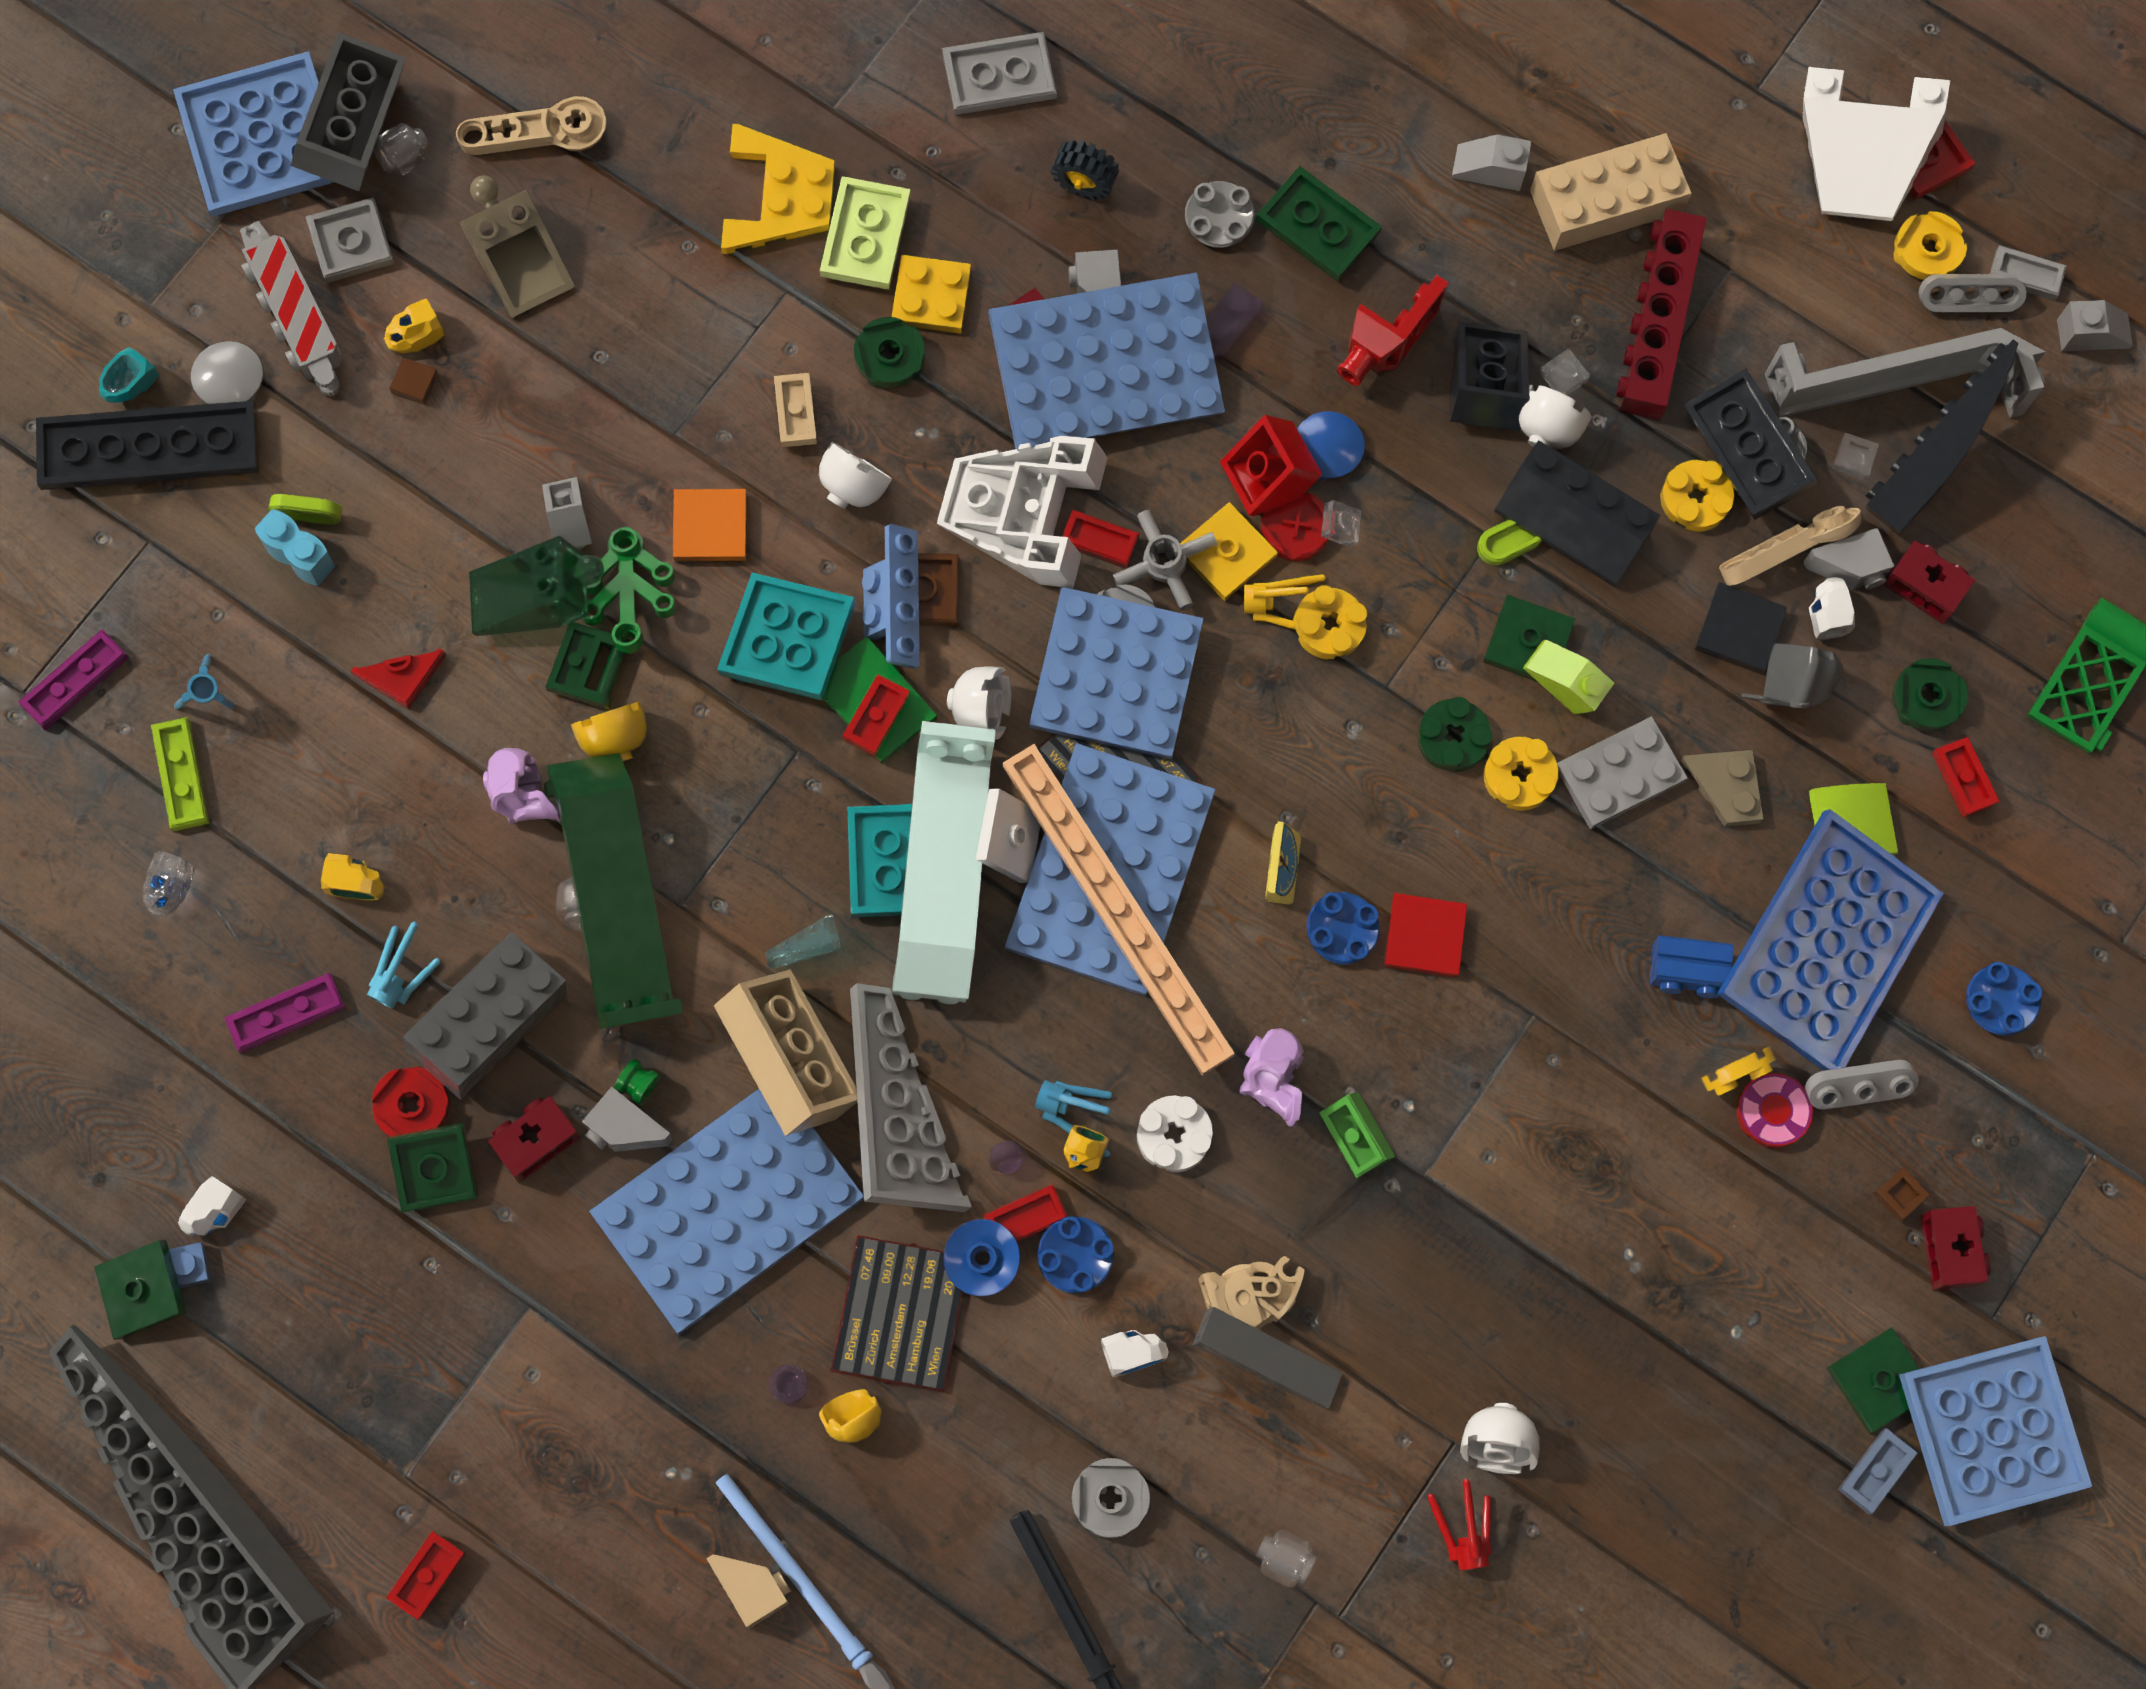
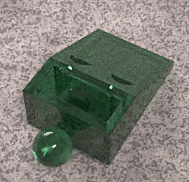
M559 535L470 571L472 634L484 636L559 628L587 617L586 584L597 583L603 577L604 565L602 561L594 555H584Z

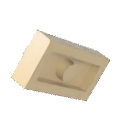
M809 373L774 376L781 448L817 444Z

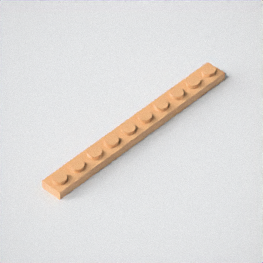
M1035 744L1003 762V768L1201 1075L1203 1076L1233 1057L1234 1051Z

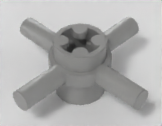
M1150 510L1140 512L1137 518L1149 541L1144 552L1143 562L1113 574L1116 585L1129 584L1149 575L1159 582L1168 583L1180 610H1186L1193 605L1181 578L1182 573L1186 569L1187 558L1217 546L1215 536L1210 532L1181 545L1171 535H1161ZM1165 552L1166 558L1171 561L1164 563V565H1159L1160 561L1157 555Z

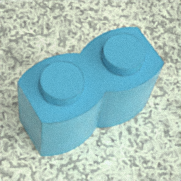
M271 510L255 527V531L267 552L277 561L290 565L295 574L306 583L319 586L335 568L323 543L314 535L300 531L294 520L285 513Z

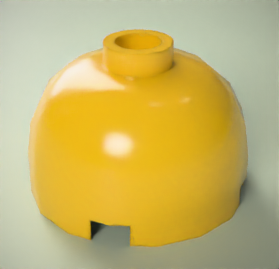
M640 701L571 724L580 748L589 757L593 758L620 753L622 761L633 758L631 751L641 746L646 737L647 730L645 714Z

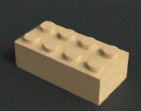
M1667 133L1537 171L1530 189L1554 251L1650 223L1654 220H1660L1665 208L1684 212L1692 194Z
M791 969L739 983L714 1005L785 1136L834 1121L857 1103V1087Z

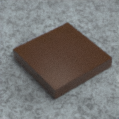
M918 553L919 626H958L959 554Z

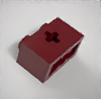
M1914 540L1883 585L1943 625L1953 614L1975 582V579L1970 577L1968 572L1960 565L1951 564L1940 557L1933 547L1927 544H1920ZM1929 577L1934 580L1933 583L1928 580Z
M551 1096L545 1100L538 1098L531 1102L523 1110L525 1114L513 1123L511 1120H508L499 1125L492 1132L494 1137L488 1140L491 1147L518 1183L524 1181L581 1139ZM530 1130L536 1133L539 1138L534 1144L528 1140L526 1135Z
M1976 1206L1935 1209L1920 1216L1933 1291L1977 1287L1988 1282L1987 1276L1991 1273V1264L1988 1254L1983 1253L1981 1238L1984 1237V1223L1980 1215L1977 1216ZM1955 1243L1956 1246H1962L1964 1252L1960 1253L1959 1250H1953L1952 1244Z

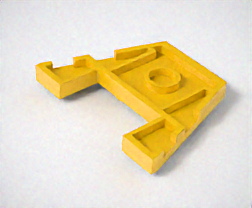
M733 124L730 147L731 158L766 161L761 220L724 219L721 244L722 254L734 253L735 249L751 245L752 248L764 246L765 242L786 238V240L828 231L831 221L835 161L745 126Z

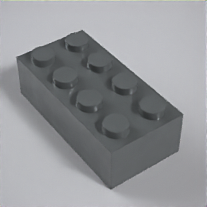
M338 32L298 137L291 166L360 191L400 81L406 57Z
M510 932L403 1036L406 1052L461 1100L567 996L566 980Z

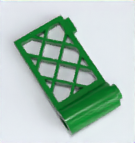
M2101 597L2086 617L2080 631L2028 712L2027 717L2087 754L2092 753L2094 749L2100 752L2112 734L2111 731L2107 730V727L2146 666V623ZM2084 638L2097 645L2100 659L2082 661L2079 646ZM2106 651L2113 656L2108 657ZM2074 656L2076 664L2068 665ZM2121 660L2134 668L2127 679L2114 681L2109 662ZM2102 664L2107 683L2089 686L2085 667ZM2077 669L2082 688L2064 691L2061 675L2065 671ZM2123 685L2119 693H2117L2116 686ZM2054 686H2056L2057 693L2050 694ZM2109 688L2112 699L2110 708L2096 711L2091 692ZM2084 693L2089 712L2071 716L2066 697ZM2059 698L2064 717L2052 720L2039 711L2045 701ZM2105 715L2099 724L2098 716ZM2091 718L2094 733L2089 741L2076 735L2073 721ZM2066 723L2067 728L2063 727L2060 724Z

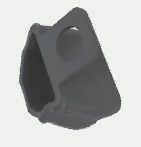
M1775 643L1768 662L1763 696L1742 693V698L1761 702L1762 704L1795 708H1808L1823 703L1829 699L1843 674V664L1837 654L1809 646Z

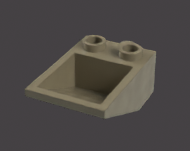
M482 175L472 181L470 193L472 198L476 202L484 204L486 209L459 223L511 318L574 288L575 285L527 190L498 202L499 189L496 181L489 176ZM521 207L525 212V217L522 220L514 219L512 216L513 208ZM488 222L492 225L493 233L490 236H484L480 232L482 223Z

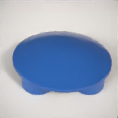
M1324 411L1313 414L1306 418L1297 429L1323 474L1318 480L1324 481L1329 478L1344 476L1353 471L1362 460L1365 448L1363 434L1352 419L1341 413Z
M1347 892L1327 893L1315 903L1309 912L1306 930L1310 944L1321 957L1336 964H1353L1363 960L1373 951L1379 939L1380 925L1377 909L1355 894Z
M1994 962L1978 971L1970 980L1966 991V1004L1974 1021L1983 1029L1997 1035H2016L2027 1030L2036 1021L2041 1009L2042 989L2023 970L2002 962Z
M1065 1217L1055 1222L1045 1231L1038 1247V1263L1042 1274L1051 1285L1068 1293H1083L1099 1286L1108 1276L1114 1259L1113 1244L1107 1232L1096 1222L1084 1217Z

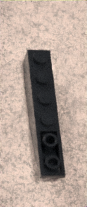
M2014 339L2007 346L2000 343L1987 358L1991 363L1990 366L1982 374L1977 370L1963 385L1967 392L1958 402L1952 398L1938 414L1943 419L1937 426L1932 429L1928 425L1915 439L1914 443L1918 447L1910 456L1903 453L1891 466L1890 470L1894 473L1885 484L1879 480L1865 496L1870 500L1866 505V509L1898 536L1948 481L1969 452L1985 425L2004 385L2019 343Z

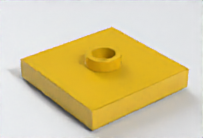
M1230 502L1180 543L1183 545L1210 532L1214 534L1217 546L1187 558V563L1223 601H1226L1266 567L1278 554Z

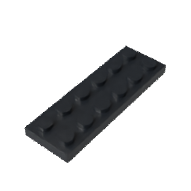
M240 401L36 418L37 486L40 490L259 473L256 404L254 401Z

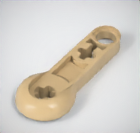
M573 96L560 101L551 108L465 120L458 126L456 137L461 149L469 155H482L547 145L560 146L569 151H583L592 148L603 137L606 129V116L603 108L596 101L587 97ZM574 118H581L582 122H580L579 128H573ZM511 127L513 131H511L510 137L504 138L505 128ZM488 129H492V136L494 140L490 141V136L487 131ZM478 130L482 133L481 140L475 144H468L464 141V137L469 131Z
M1844 506L1832 507L1817 514L1813 518V522L1807 527L1803 528L1799 523L1727 560L1719 567L1726 585L1742 583L1818 543L1834 542L1848 537L1860 526L1862 512L1859 508L1845 509Z

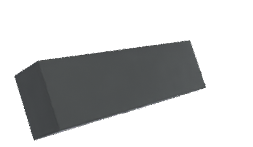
M1216 1307L1206 1310L1192 1344L1194 1347L1258 1375V1379L1324 1409H1329L1342 1376L1341 1372Z

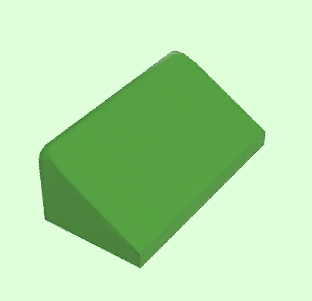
M1358 1092L1346 1095L1319 1112L1356 1178L1395 1157Z

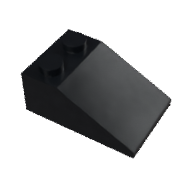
M1458 321L1450 392V422L1520 432L1519 415L1524 405L1530 400L1528 332Z

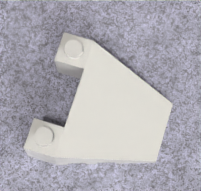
M1809 67L1803 99V123L1806 129L1808 148L1813 163L1814 178L1822 214L1893 221L1913 186V181L1919 170L1923 168L1931 149L1943 133L1950 80L1915 77L1910 108L1841 101L1844 70Z
M1058 436L1050 438V442L1038 444L1035 447H1032L1030 443L1021 444L1018 447L1019 451L1015 449L1000 453L998 450L954 459L937 525L1040 585L1073 588L1082 555L1068 537L1053 535L1066 487L1100 489L1108 457L1096 440Z

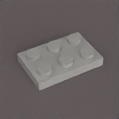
M1652 716L1557 763L1558 774L1590 830L1685 783L1688 779Z

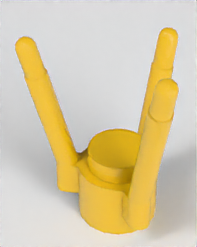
M1321 574L1269 583L1244 585V614H1253V621H1265L1296 630L1292 620L1266 614V610H1273V597L1307 594L1309 592L1308 587L1295 586L1322 582L1326 577Z

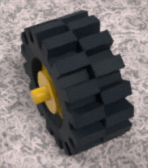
M1069 140V143L1064 142L1051 168V175H1054V181L1060 182L1059 186L1063 189L1069 188V193L1072 195L1075 192L1080 194V198L1086 199V196H1088L1090 200L1096 201L1097 198L1103 200L1105 197H1108L1119 173L1118 162H1114L1115 158L1112 155L1106 156L1107 151L1103 148L1100 150L1096 149V145L1090 143L1088 146L1083 140H1079L1078 144L1075 140Z

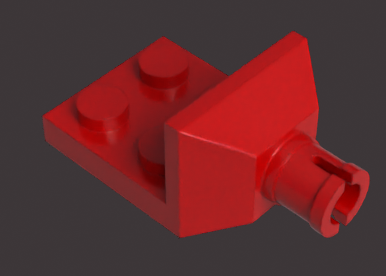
M1438 275L1429 285L1424 282L1413 298L1415 304L1410 311L1403 309L1393 325L1361 304L1357 309L1350 335L1349 355L1337 369L1340 377L1353 386H1359L1370 369L1376 372L1396 370L1440 312L1449 282Z

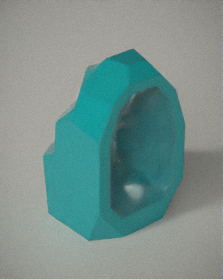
M127 347L117 353L104 367L99 379V396L109 403H122L126 400L135 399L141 392H146L160 375L146 358L134 349Z

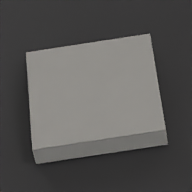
M374 197L306 216L326 283L394 264Z

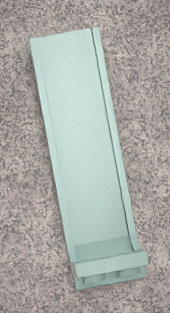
M922 721L917 751L898 953L892 986V994L900 995L904 999L918 1000L920 998L936 999L944 1004H956L958 1002L966 1003V999L969 998L982 863L976 860L988 797L995 729Z

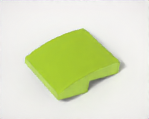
M1886 783L1838 785L1815 788L1809 791L1814 825L1823 811L1831 809L1890 854H1898Z

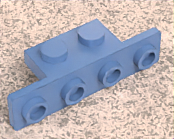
M889 524L885 526V559L863 569L864 610L862 620L864 623V638L867 636L871 640H878L886 636V661L890 664L914 669L920 665L918 533L913 529Z

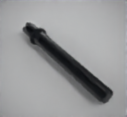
M1023 1510L1015 1514L1010 1519V1524L1090 1675L1087 1678L1088 1682L1093 1681L1097 1689H1123L1113 1670L1116 1668V1665H1110L1031 1512Z

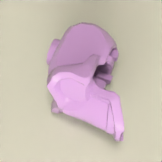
M519 748L497 750L488 761V771H485L483 774V783L491 800L492 810L507 817L510 825H514L519 821L536 819H556L560 822L558 806L552 804L546 795L540 791L542 779L536 759L532 754Z
M1283 1028L1271 1029L1265 1034L1263 1039L1256 1036L1245 1053L1250 1059L1244 1069L1243 1076L1245 1080L1240 1087V1094L1253 1097L1263 1107H1269L1280 1115L1289 1127H1295V1122L1300 1118L1302 1092L1290 1085L1289 1082L1294 1077L1292 1072L1295 1068L1298 1069L1304 1059L1302 1056L1304 1050L1292 1032Z

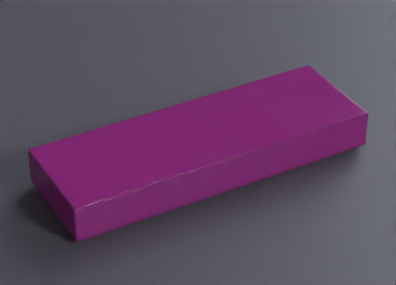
M101 629L19 700L18 703L46 731L129 657Z
M329 972L228 1015L224 1019L236 1049L241 1054L344 1010L346 1007L333 975Z

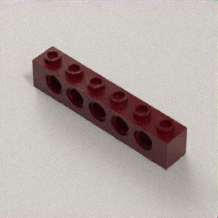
M1665 208L1661 220H1654L1649 240L1655 241L1653 251H1647L1643 265V271L1648 272L1647 281L1640 283L1636 302L1641 303L1640 314L1634 313L1629 334H1633L1635 337L1633 345H1627L1622 365L1628 366L1626 377H1620L1616 390V397L1621 398L1619 407L1621 412L1660 420L1667 408L1706 217ZM1666 248H1674L1679 254H1672ZM1659 279H1668L1673 285H1665ZM1652 310H1661L1666 314V317L1657 316ZM1645 341H1654L1660 348H1651ZM1646 372L1652 376L1653 380H1645L1639 373Z

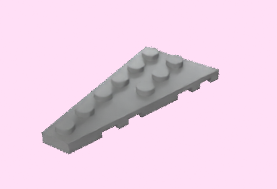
M857 983L850 988L864 1202L966 1212L972 1208L968 1195L963 1196L957 1181V1177L960 1176L956 1163L950 1162L944 1142L946 1136L926 1085L921 1084L916 1067L919 1064L915 1053L909 1052L903 1032L905 1027L891 989Z

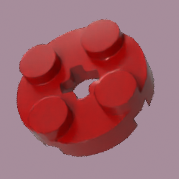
M413 1066L414 1068H398L387 1073L376 1085L372 1096L373 1116L378 1127L387 1136L444 1125L451 1102L445 1086L427 1069ZM418 1096L420 1098L417 1103L419 1109L415 1113L413 1111L407 1114L403 1113L402 1111L405 1107L401 1102L403 1098L412 1099Z

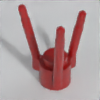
M1463 1480L1468 1537L1458 1538L1459 1546H1456L1434 1494H1428L1427 1499L1448 1547L1450 1561L1458 1560L1459 1570L1490 1566L1488 1556L1492 1555L1490 1544L1491 1497L1485 1495L1483 1500L1481 1539V1535H1477L1470 1480Z

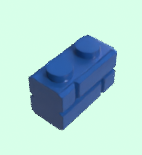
M1659 935L1652 945L1650 985L1660 986V991L1668 994H1680L1682 989L1697 991V996L1702 998H1718L1719 995L1717 993L1732 969L1734 946L1728 943Z

